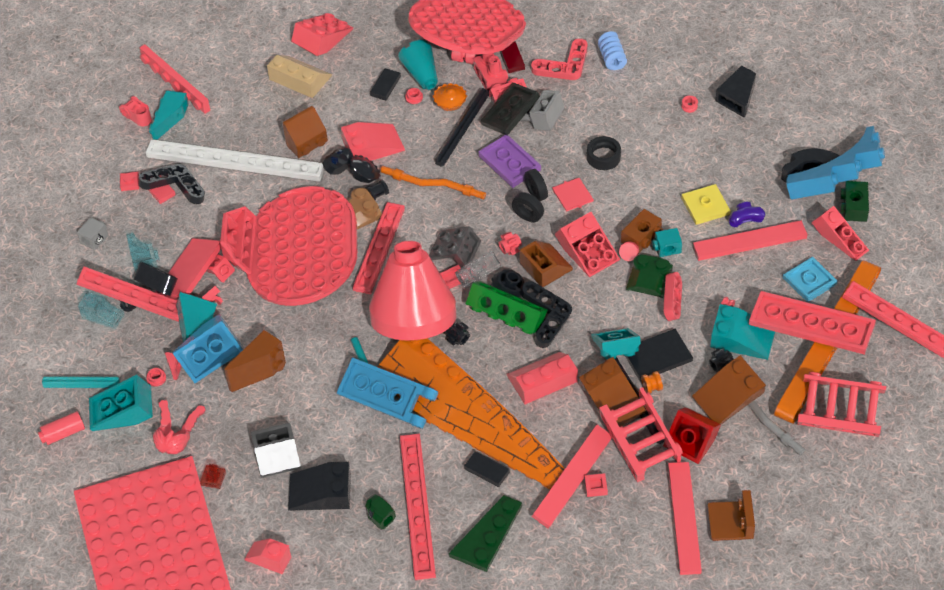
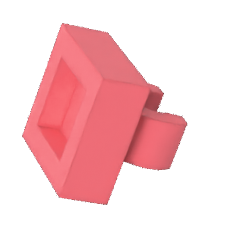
M216 286L201 298L211 302L215 301L219 305L223 303V300L216 296L220 292Z

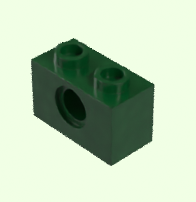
M846 181L845 187L841 188L840 199H844V203L841 202V214H844L846 221L867 222L869 213L868 182Z

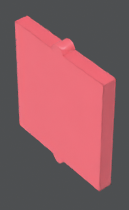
M580 178L568 182L564 181L563 184L552 188L566 212L577 207L581 208L582 205L594 201Z

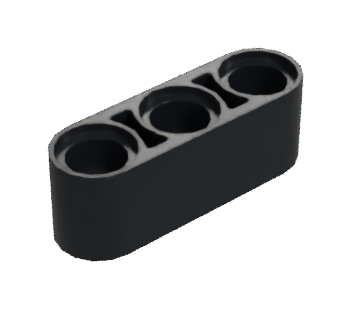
M140 262L133 280L160 293L171 296L178 278L149 264Z

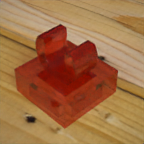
M206 465L200 480L201 486L220 489L226 475V469L219 468L218 465Z

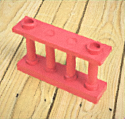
M809 372V375H804L803 382H809L806 411L803 414H799L797 425L879 437L881 426H877L875 422L879 393L884 394L886 386H882V383L877 381H870V384L821 377V374L816 372ZM817 384L830 386L826 415L823 417L815 416L814 413ZM838 387L850 389L847 415L844 420H837L836 416H834ZM858 390L870 392L867 421H864V423H857L856 419H854Z
M643 387L639 389L640 399L616 410H610L607 404L599 408L600 417L636 482L644 480L647 468L672 456L676 463L681 462V454H683L680 445L674 443L654 408L651 394L649 392L646 393ZM645 406L649 413L648 416L625 427H619L616 422L619 417ZM653 422L659 431L635 444H629L626 440L628 434ZM662 439L668 447L667 450L647 460L638 461L635 456L637 451Z

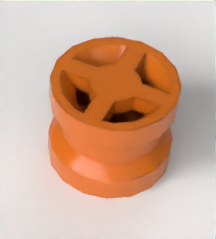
M658 371L653 372L652 375L644 374L641 376L642 386L646 393L649 392L651 394L654 390H663L662 379Z

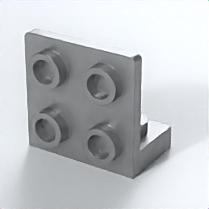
M470 226L442 230L438 234V238L429 256L431 260L453 257L462 269H469L481 240Z

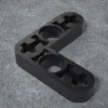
M174 164L143 172L139 175L138 186L142 189L150 190L176 183L190 203L201 204L204 201V189L185 165Z
M528 281L522 287V297L530 303L547 309L549 314L534 338L535 344L538 347L546 348L551 345L569 319L572 306L539 284ZM530 289L533 290V292H531V293H528V292H527V290H530ZM547 297L552 303L544 304L541 299ZM565 309L566 312L561 313L560 310ZM555 321L558 323V327L552 328L548 322ZM547 331L549 333L547 339H545L544 341L541 340V337H543Z

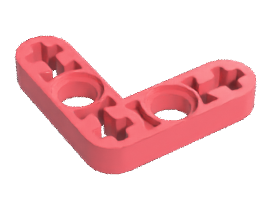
M575 39L572 42L567 62L545 59L532 61V73L537 76L559 79H579L587 54V41ZM573 58H580L581 60H580V61H573L572 59H573ZM553 68L561 69L558 72L552 71Z

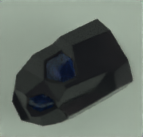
M345 147L334 150L325 157L322 163L325 171L330 175L341 174L350 166V159L353 153L351 149Z

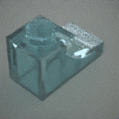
M134 233L126 234L135 272L140 262L158 268L156 261H160L158 250H153L152 243L145 244L140 242Z
M86 292L78 305L82 319L113 329L118 327L125 315L124 311L109 304L103 296Z

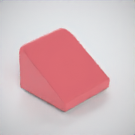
M165 352L173 379L177 380L182 366L173 353Z

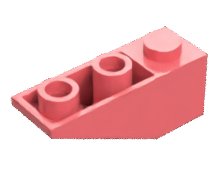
M832 206L811 222L821 236L855 261L869 251L835 206Z

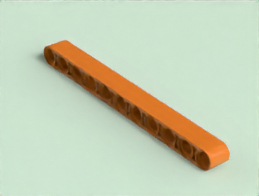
M862 260L845 291L852 281L871 291L876 282L875 279L879 277L881 267ZM842 296L834 308L835 310L855 315L860 310L859 307L842 298ZM817 342L813 343L779 401L774 416L794 424L804 407L803 405L807 402L809 382H803L804 375H809V372H816L822 376L837 347Z

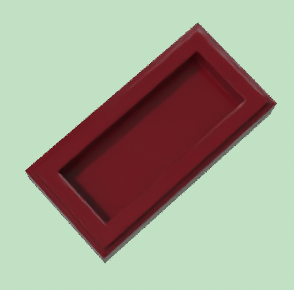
M516 41L500 51L508 73L525 70V64Z

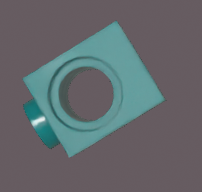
M677 228L655 232V240H652L654 251H658L659 257L682 253V240Z

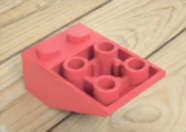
M325 13L321 16L296 22L291 42L319 56L330 51L353 30V27L348 25L347 22L335 18L333 14Z
M592 212L562 227L554 234L562 248L588 277L595 275L620 260Z

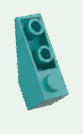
M166 91L164 97L160 99V107L156 110L154 122L150 124L149 128L153 140H158L184 118L189 105L186 93Z

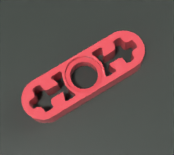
M678 272L667 274L665 281L664 314L668 321L679 319L681 315L682 279Z

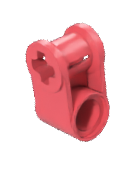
M132 96L126 104L119 106L122 115L139 126H148L152 122L148 105L141 102L135 96Z

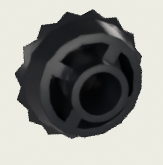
M362 155L351 157L350 171L356 180L371 183L379 179L381 176L379 174L380 170L374 165L373 161H369L367 157L364 158Z
M507 269L494 274V277L491 278V285L516 297H522L521 290L525 282L519 273Z

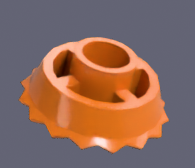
M452 83L439 86L433 95L434 102L445 111L459 109L467 97L466 90L458 84L453 85Z

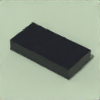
M384 68L371 89L370 96L386 101L401 78V73Z
M476 451L464 465L466 471L497 487H500L510 473L509 468Z

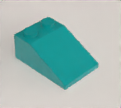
M720 304L711 335L710 348L724 349L729 352L768 360L775 331L749 325L750 313L737 307Z
M138 375L89 398L91 431L133 426L153 417L151 385Z

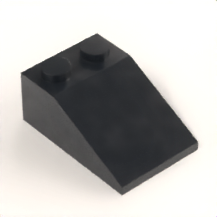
M327 462L290 474L288 511L350 509L351 470L349 462Z

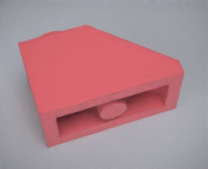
M265 539L253 543L245 557V561L283 574L291 559L289 545L273 539Z

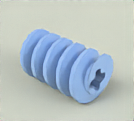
M614 31L602 34L598 39V46L606 67L609 70L622 69L627 64V59L618 34Z

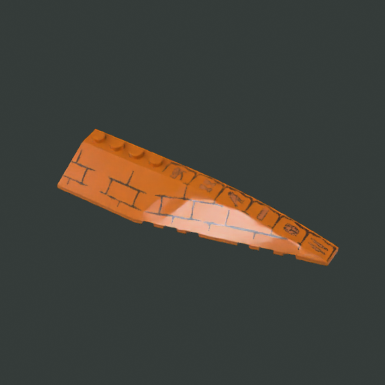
M428 338L399 340L377 366L438 391L435 402L419 395L413 411L418 416L425 418L427 423H432L445 433L448 432L454 435L456 439L465 441L478 451L507 464L513 470L522 472L526 477L542 483L548 489L553 487L565 470L559 461L503 405Z

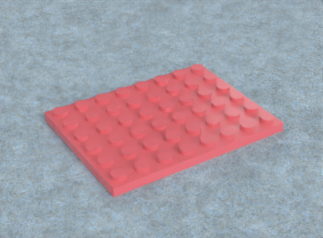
M192 456L74 491L97 590H231Z

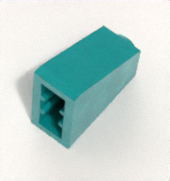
M180 292L176 307L183 342L203 324L213 318L217 303Z

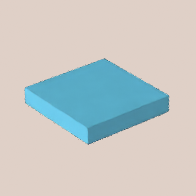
M814 257L809 258L783 274V279L807 302L834 287L838 282Z

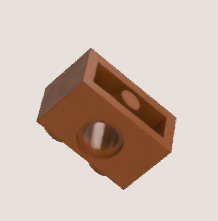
M643 209L621 231V243L624 244L628 241L636 243L639 253L643 249H647L655 238V232L663 230L662 219Z

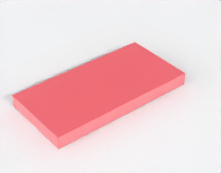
M192 238L168 273L178 278L171 296L158 291L155 292L172 299H178L180 292L190 295L220 252V241Z

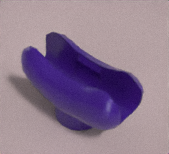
M742 202L736 206L737 210L731 213L729 223L732 227H738L746 222L760 223L764 220L765 211L761 207H752L751 202Z

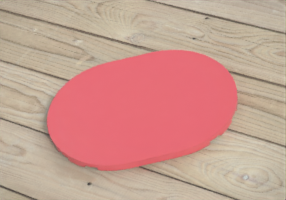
M419 0L410 8L408 16L412 29L424 39L440 47L469 54H491L502 51L523 34L526 26L524 15L521 11L515 10L513 8L514 5L506 0Z
M306 186L281 193L278 198L272 202L268 201L263 205L256 216L252 272L249 275L247 274L254 291L263 299L274 304L298 306L323 299L342 286L355 267L358 253L357 219L351 203L335 190L331 191L319 186Z

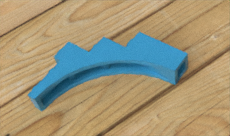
M874 126L866 127L865 133L859 142L841 156L818 167L788 175L786 185L790 199L835 192L838 182L858 179L859 172L862 169L882 166L885 151L883 147L880 148L879 132H875Z

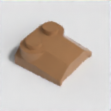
M356 188L352 191L351 196L346 199L354 209L357 229L381 218L382 213L379 206L367 189Z

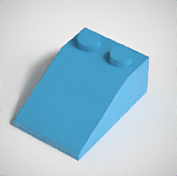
M218 314L203 324L172 353L192 381L197 383L243 351V348L222 316Z

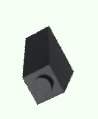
M740 66L716 89L715 101L744 118L754 90L756 73L744 66Z

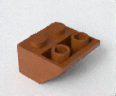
M534 241L520 249V264L542 287L573 270V267L549 243Z

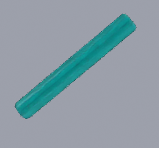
M44 376L42 379L44 388H111L120 383L119 377Z

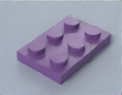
M507 135L479 151V157L512 188L525 181V172L531 169L541 171V165Z

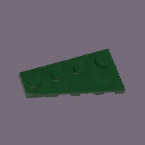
M503 495L450 551L449 557L487 572L520 512L522 502Z

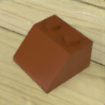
M313 106L282 122L286 146L298 158L308 155L312 150L323 146L328 141L326 128Z

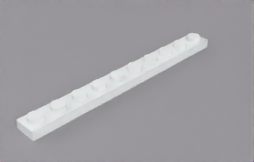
M152 139L146 151L148 158L321 181L324 172V166L319 162Z

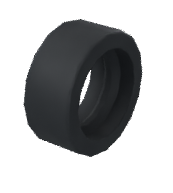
M600 136L592 139L587 145V161L593 168L605 171L615 168L620 163L621 146L616 139ZM600 148H608L615 154L609 158H599L593 152Z

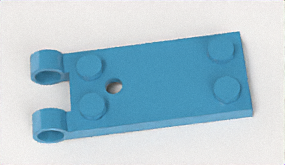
M352 357L336 394L423 429L427 420L412 413L420 395L435 402L439 392ZM400 394L401 398L396 401L394 399L395 395Z

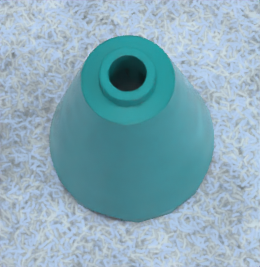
M416 40L409 43L410 46L405 49L404 46L398 54L400 62L423 89L431 90L435 88L438 78L431 44L427 40Z

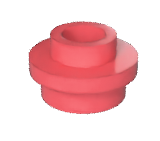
M410 88L405 98L410 104H418L423 100V94L418 88Z
M152 368L149 370L146 379L148 384L157 387L165 383L166 374L160 368Z

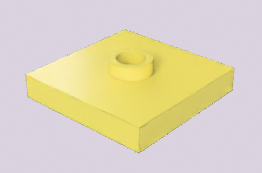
M716 184L681 195V199L695 225L730 215L731 210Z

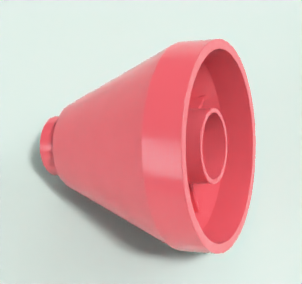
M402 241L394 246V252L390 254L369 305L371 325L376 332L388 338L420 340L439 335L454 324L456 320L455 297L428 253L422 249L420 243L416 241Z

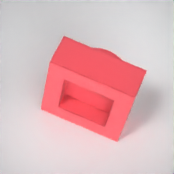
M138 172L120 173L121 191L139 189Z
M605 473L585 475L587 497L608 495Z

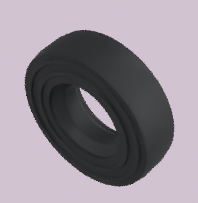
M537 169L525 172L524 179L529 193L540 202L548 197V190L542 175Z
M518 193L512 201L514 212L531 223L538 222L544 214L542 203L529 193ZM524 204L530 207L532 211L527 209Z

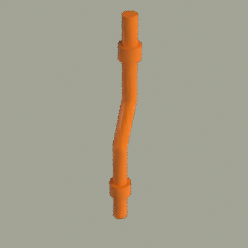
M386 166L381 167V173L390 175L398 181L404 180L418 186H446L463 192V195L469 197L472 195L483 200L486 197L485 192L474 189L473 186L468 184L462 185L448 179H420L406 174L403 170L397 168L394 170Z

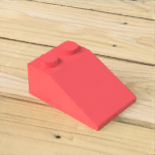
M357 122L341 127L343 143L346 148L351 149L353 156L362 155L364 158L367 157L369 161L405 151L393 124Z

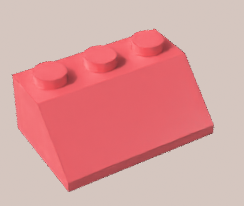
M558 352L508 373L507 377L525 405L578 382V369L568 354Z

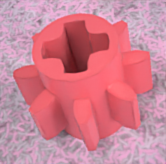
M507 232L500 236L502 240L498 244L504 254L508 253L513 256L520 252L518 247L522 246V242L516 233L512 235V232Z

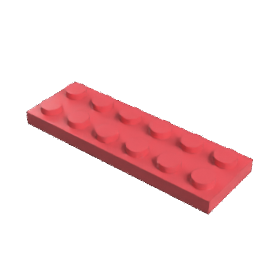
M764 291L760 292L749 319V325L864 355L876 322L875 319Z

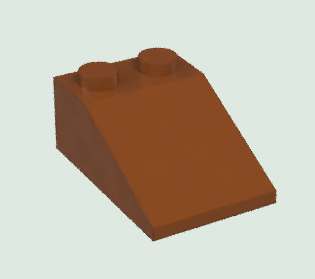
M263 330L224 368L229 390L231 392L237 391L282 371L286 364L282 341Z
M740 355L715 374L692 395V398L709 419L722 424L764 394L766 385Z
M614 357L579 377L598 410L606 404L610 410H616L639 399ZM642 406L619 417L616 422L619 427L624 426L647 411Z

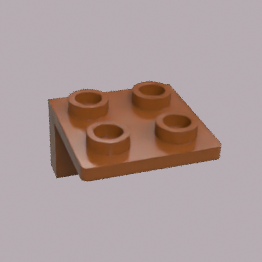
M742 490L741 499L735 502L708 503L712 541L754 539L755 520L751 490Z

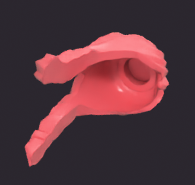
M161 400L159 402V407L162 411L161 425L153 433V442L161 453L178 454L187 446L190 432L197 422V418L203 415L206 409L205 406H198L188 416L182 429L174 433L171 429L168 401Z

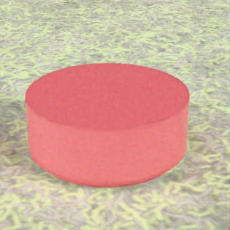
M628 241L621 245L619 254L625 261H632L638 256L639 248L636 243Z

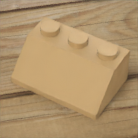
M276 55L267 65L269 80L311 98L319 92L332 76V74L286 55Z

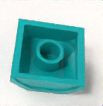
M629 328L591 334V338L600 348V355L605 357V359L612 357L615 359L618 355L633 356L635 352L639 351V345L641 344L640 336Z

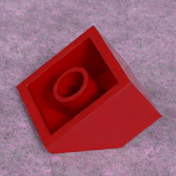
M684 407L677 411L669 434L674 443L680 445L683 452L681 456L699 464L715 441L721 424ZM664 442L663 446L668 449L666 443Z

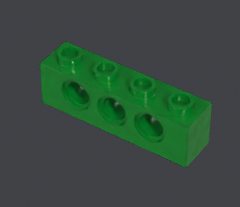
M481 281L472 283L466 305L471 306V310L480 313L483 311L488 314L489 318L501 319L505 321L506 325L511 327L522 328L521 331L526 334L536 333L543 324L547 309ZM487 297L491 299L490 306L486 302ZM504 304L508 307V313H505L503 310ZM521 311L525 314L524 321L520 317Z

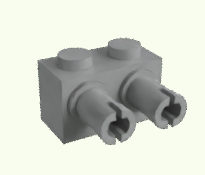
M543 90L539 99L529 109L531 111H528L520 121H531L534 129L551 131L565 108L560 91Z

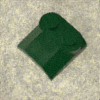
M645 254L636 256L633 260V267L626 290L664 298L666 275L672 273L673 265L668 260Z

